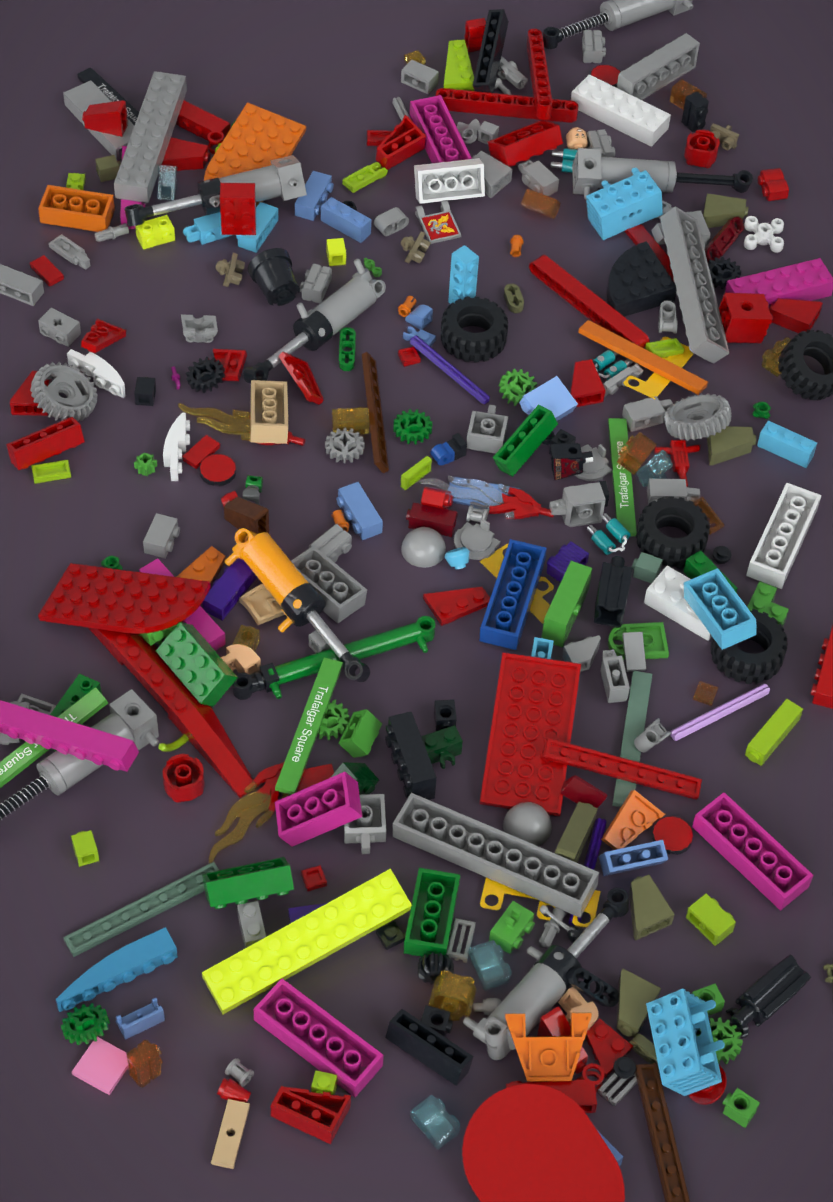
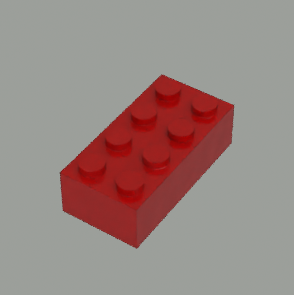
M540 120L488 141L490 156L509 167L515 166L519 161H527L534 155H542L546 150H554L557 146L563 144L560 125L545 120Z

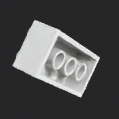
M480 158L414 165L416 199L420 204L485 196L484 164Z
M666 566L647 588L644 603L709 641L712 637L684 598V582L691 579Z

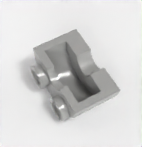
M181 314L183 335L187 342L210 343L214 340L213 337L218 332L216 316L203 315L202 318L196 319L193 315Z

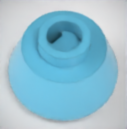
M466 547L456 548L447 551L444 557L451 567L461 569L466 567V563L469 562L470 551Z

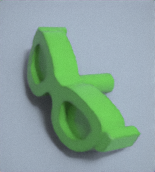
M364 258V266L372 272L373 276L380 277L382 269L375 267L373 260Z

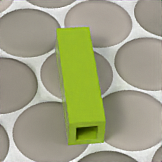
M786 699L748 744L745 756L750 761L762 766L798 723L803 708Z

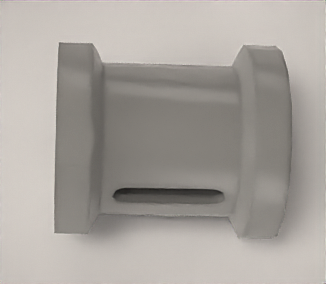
M470 505L466 521L469 522L471 520L480 523L482 519L486 521L489 510L477 509Z
M235 1058L226 1068L225 1074L227 1076L231 1075L239 1082V1085L244 1087L254 1076V1071L252 1069L248 1070L240 1063V1059Z

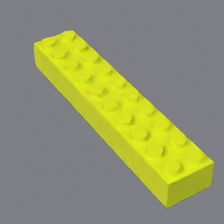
M389 869L202 972V978L221 1013L225 1014L274 987L281 978L286 980L407 913L412 905L394 873Z

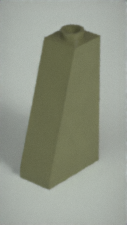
M578 802L557 845L555 854L578 863L595 822L598 808L593 807L589 803Z

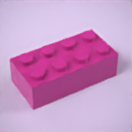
M346 772L275 802L278 835L291 847L363 817L358 782Z

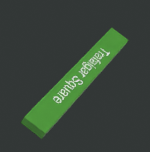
M609 418L608 430L616 519L628 530L630 536H636L627 419Z
M324 657L276 783L275 791L290 795L296 793L342 670L343 662Z
M95 687L57 718L81 725L106 706L108 701ZM25 742L0 762V788L50 749H46L36 743L29 744Z

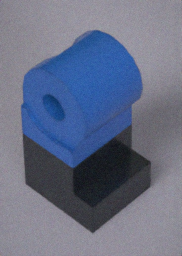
M457 433L452 436L451 440L434 446L430 454L438 465L449 464L466 456L467 443Z

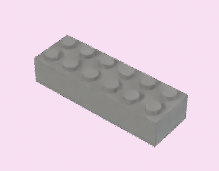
M685 33L629 68L621 71L618 75L617 88L640 100L645 99L696 67L700 43Z

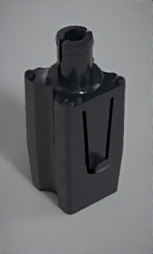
M614 556L611 559V563L603 562L594 611V623L618 628L622 626L633 570L631 566H624L625 560L623 557Z
M791 954L788 955L736 999L735 1003L739 1004L741 1008L731 1017V1022L733 1025H737V1028L740 1030L752 1020L755 1022V1026L759 1027L796 995L811 979V976L799 967L796 959Z

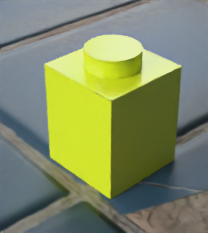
M344 238L326 239L329 266L346 265Z

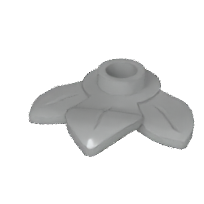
M474 119L469 125L458 122L457 129L464 143L471 144L476 141L477 132L480 127L479 121Z

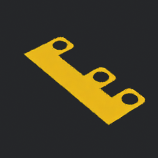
M663 337L660 341H662V340H668V339H671V338H669V337ZM680 343L685 349L683 354L662 358L682 368L694 354L688 346ZM654 372L646 382L634 376H628L623 384L650 398L656 399L654 397L663 391L670 380ZM635 379L639 382V386H631L628 381Z
M508 544L496 550L490 557L479 561L496 578L504 559L503 550L508 547ZM540 577L539 582L545 581L549 587L545 591L536 589L530 612L544 624V618L550 604L542 597L552 591L554 585L546 577Z
M486 877L480 906L491 910L501 909L504 893L531 899L535 898ZM594 891L584 912L590 914V922L582 924L578 921L577 916L573 915L572 923L575 926L587 928L595 919L601 891ZM490 894L496 895L499 901L495 906H489L485 903L486 896ZM539 901L537 917L550 921L551 917H546L540 912L542 905L546 906L549 904Z

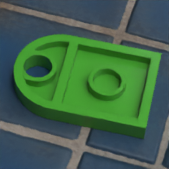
M663 622L622 624L620 628H613L609 634V649L614 650L616 655L622 656L624 660L623 644L617 645L613 641L620 640L623 642L622 634L628 632H643L645 659L668 658L669 656Z

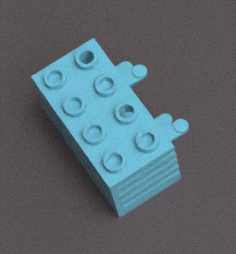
M632 168L633 176L612 185L606 180L602 181L603 189L586 195L588 220L602 240L663 215L662 191L646 170L640 172L638 168Z
M680 989L646 1003L662 1085L683 1096H687L722 1082L716 1051L723 1049L725 1043L722 1040L713 1041L707 1013L708 1010L715 1008L716 1002L714 1000L705 1002L697 996L694 997V994H690L689 991ZM701 1029L700 1036H696L697 1031Z

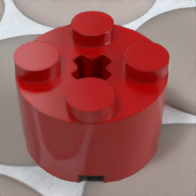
M696 130V133H690L687 137L684 153L686 163L688 165L710 168L717 159L720 144L719 138L714 137V133L708 130Z
M178 754L171 757L163 768L164 789L174 802L190 801L203 794L205 785L204 768L201 761L196 757L192 758L188 754Z

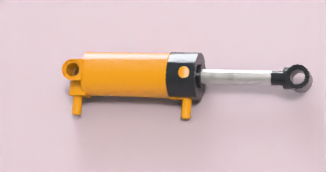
M244 528L239 529L235 534L237 544L232 548L234 552L225 560V564L231 566L240 558L246 562L287 616L278 626V630L284 632L292 623L296 627L311 623L343 662L346 677L357 682L366 681L370 676L368 665L362 663L357 657H353L319 616L325 608L326 602L315 588L304 578L267 532L257 534ZM359 667V668H360V672H359V674L356 676V675H355V671H356V669Z

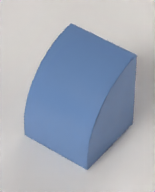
M419 305L406 316L405 321L423 330L432 321L433 309L427 305Z

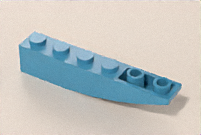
M166 927L122 947L88 969L56 998L58 1011L71 1010L76 1004L90 1001L104 991L109 992L119 984L131 982L143 973H150L162 964L173 962L175 958H178L177 947Z

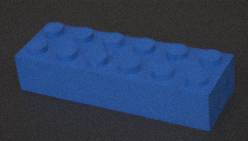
M510 539L480 627V642L517 650L545 564L546 547Z

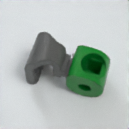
M247 476L246 489L243 491L242 499L252 500L260 505L259 493L262 492L263 477Z

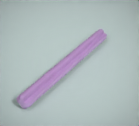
M762 684L671 730L670 736L674 741H677L768 695L770 688L767 684Z

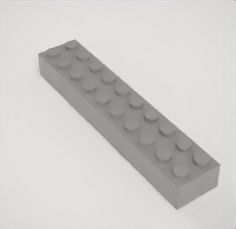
M154 71L114 181L115 198L149 203L187 92L186 76Z
M675 206L661 216L660 220L665 237L664 241L668 250L667 254L671 263L670 267L674 276L673 280L677 289L676 293L680 302L679 307L682 311L686 336L689 341V349L693 354L714 364L728 355L729 349L697 219Z
M413 793L410 794L392 824L394 838L581 918L598 886L599 872Z

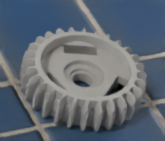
M52 362L50 365L46 364L44 367H41L36 372L31 382L30 391L32 392L31 397L34 398V403H39L37 408H42V413L47 412L49 414L48 417H55V421L57 419L63 421L70 417L77 421H83L95 408L98 396L96 393L97 388H94V382H89L91 377H85L86 372H80V368L76 370L73 368V365L69 367L67 363L61 365L58 362L55 365ZM54 379L48 386L44 384V381ZM59 393H64L67 398H62Z
M701 393L697 396L695 394L692 397L688 396L686 399L681 398V401L671 404L670 408H667L664 421L667 431L671 436H674L676 439L680 438V440L685 438L687 441L689 439L695 441L698 438H708L710 435L715 436L716 432L721 433V429H726V426L729 425L732 413L730 405L724 397L716 396V394L710 395L709 393L703 395Z

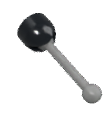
M542 905L540 907L542 914H547L568 931L567 936L572 943L584 931L578 926L569 927L548 911L547 906Z

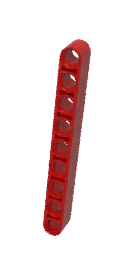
M530 29L527 36V53L536 116L541 120H548L551 118L552 96L543 36L539 29Z
M440 88L436 91V96H442L448 111L541 120L536 116L534 97ZM552 99L551 118L546 121L573 123L577 120L579 106L575 101Z
M542 255L529 264V269L534 276L595 324L642 348H645L646 343H650L646 333L548 256Z

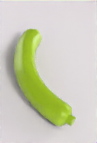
M183 734L172 743H160L158 748L163 752H171L183 746L189 739Z

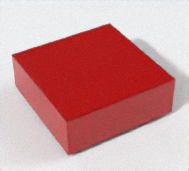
M414 346L398 350L399 358L404 367L420 363L421 358Z
M321 865L301 871L307 892L327 886V880Z

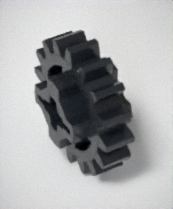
M715 257L714 261L709 260L708 266L715 288L721 286V289H723L727 285L728 280L741 277L742 271L739 265L736 266V261L730 262V258L724 260V257H721V260Z
M208 357L205 360L199 358L198 363L193 362L194 366L188 367L190 372H186V380L191 389H195L196 392L202 389L203 393L206 392V389H209L211 392L212 387L218 388L217 384L223 383L222 378L225 377L223 365L219 360L216 361L214 357L211 360Z

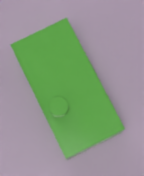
M570 561L544 618L543 639L554 640V645L563 648L589 591L592 574L591 567Z

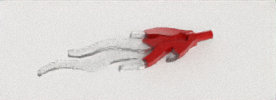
M449 475L448 481L452 484L472 488L460 489L439 479L428 478L420 480V484H431L442 490L451 491V495L454 498L471 499L481 502L485 505L477 502H470V505L481 510L488 509V514L505 513V518L538 517L539 514L554 517L550 509L541 507V504L537 503L526 492L503 484H498L499 490L484 481L457 479Z

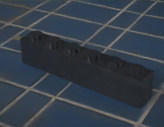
M504 9L489 10L473 81V88L477 92L494 93L509 23Z

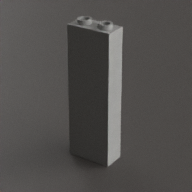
M91 80L63 92L65 106L83 125L82 115L89 105L111 102ZM128 118V127L122 137L88 129L111 155H115L117 161L122 159V146L128 145L134 129V125Z

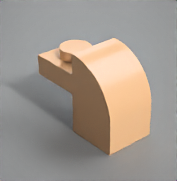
M241 644L230 645L226 647V656L221 657L232 671L236 669L239 673L253 674L260 670L261 659L248 646Z
M574 987L569 988L558 1002L567 1013L565 1017L570 1026L571 1013H592L587 1031L598 1018V1009L593 1001L587 1003Z

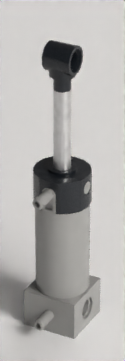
M293 155L270 160V166L200 181L197 184L198 195L148 207H143L140 204L127 206L124 210L128 226L141 225L146 221L147 217L200 204L205 215L221 212L220 183H255L256 202L281 197L285 201L306 196L301 163Z

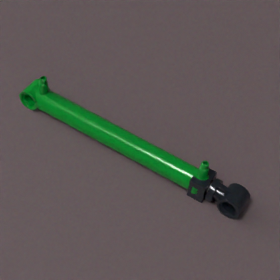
M422 616L415 623L347 643L344 646L353 657H357L359 660L415 642L418 643L423 653H427L428 647L426 642L432 641L435 636V620L430 616ZM328 649L274 666L273 663L260 666V672L236 674L238 678L233 683V694L236 698L245 700L250 698L252 693L265 689L266 693L273 691L276 698L280 699L282 697L281 684L318 673L324 657L342 661L332 649Z

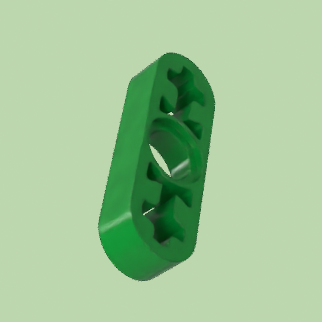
M350 327L343 328L340 331L339 368L343 371H351L355 367L356 332ZM350 347L352 350L344 351L343 348ZM345 358H349V363H345Z

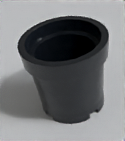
M272 248L265 250L250 261L247 269L252 280L258 284L270 305L274 303L282 306L296 298L295 294L297 291L298 293L300 292V287L292 270L290 255L285 249Z

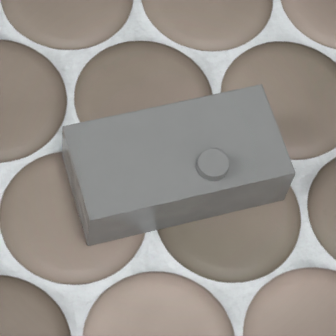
M312 546L291 560L304 578L324 599L326 605L323 612L335 622H341L365 605L367 589L315 546Z

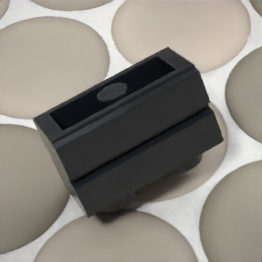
M699 92L686 96L681 123L688 126V129L692 132L703 129L706 125L705 119L708 113L709 101Z

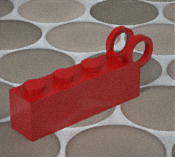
M185 100L183 101L175 125L209 141L208 150L210 153L215 154V150L211 147L223 142L230 131V123Z
M591 1063L584 1067L580 1078L572 1081H532L526 1083L512 1081L506 1084L505 1088L521 1084L544 1085L569 1096L585 1113H595L597 1107L596 1092L602 1086L604 1070L600 1065ZM591 1068H594V1069H597V1070L600 1072V1074L597 1073V1072H595V1071H587V1070H588V1069H591ZM587 1076H594L598 1080L591 1081L587 1078Z

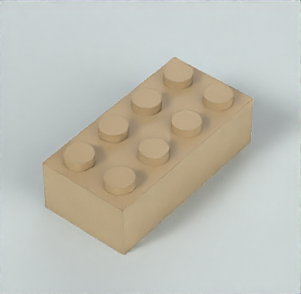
M251 380L250 442L287 444V382Z

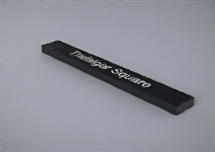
M91 67L77 74L78 79L83 83L91 80L111 102L126 101ZM126 101L127 118L135 126L139 112Z

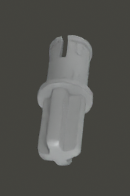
M126 223L116 227L110 226L106 230L96 232L95 239L98 242L108 239L114 240L118 236L129 234L128 226Z
M558 908L552 910V914L562 921L566 913ZM552 918L544 924L545 929L539 939V944L542 947L549 948L555 935L560 931V925Z

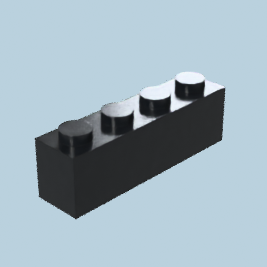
M401 1009L389 1022L385 1036L387 1040L457 1086L468 1074L474 1056L405 1010Z

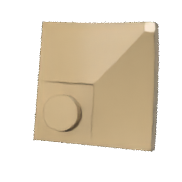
M263 584L253 588L239 598L240 603L248 610L257 625L285 615L279 603Z

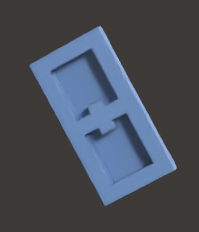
M156 997L151 999V1004L124 1017H121V1015L116 1016V1023L125 1040L165 1021L164 1010L158 1005Z

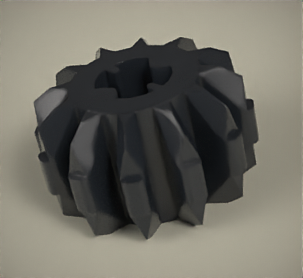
M432 952V954H424V957L419 958L418 974L419 978L423 979V982H430L431 985L437 983L439 985L440 983H447L448 980L452 979L454 963L453 959L449 958V955H442L441 952L438 954Z

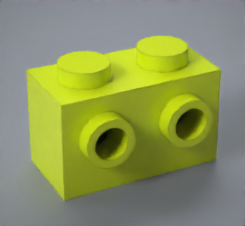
M168 215L150 219L141 225L135 226L136 236L143 249L175 241V229Z

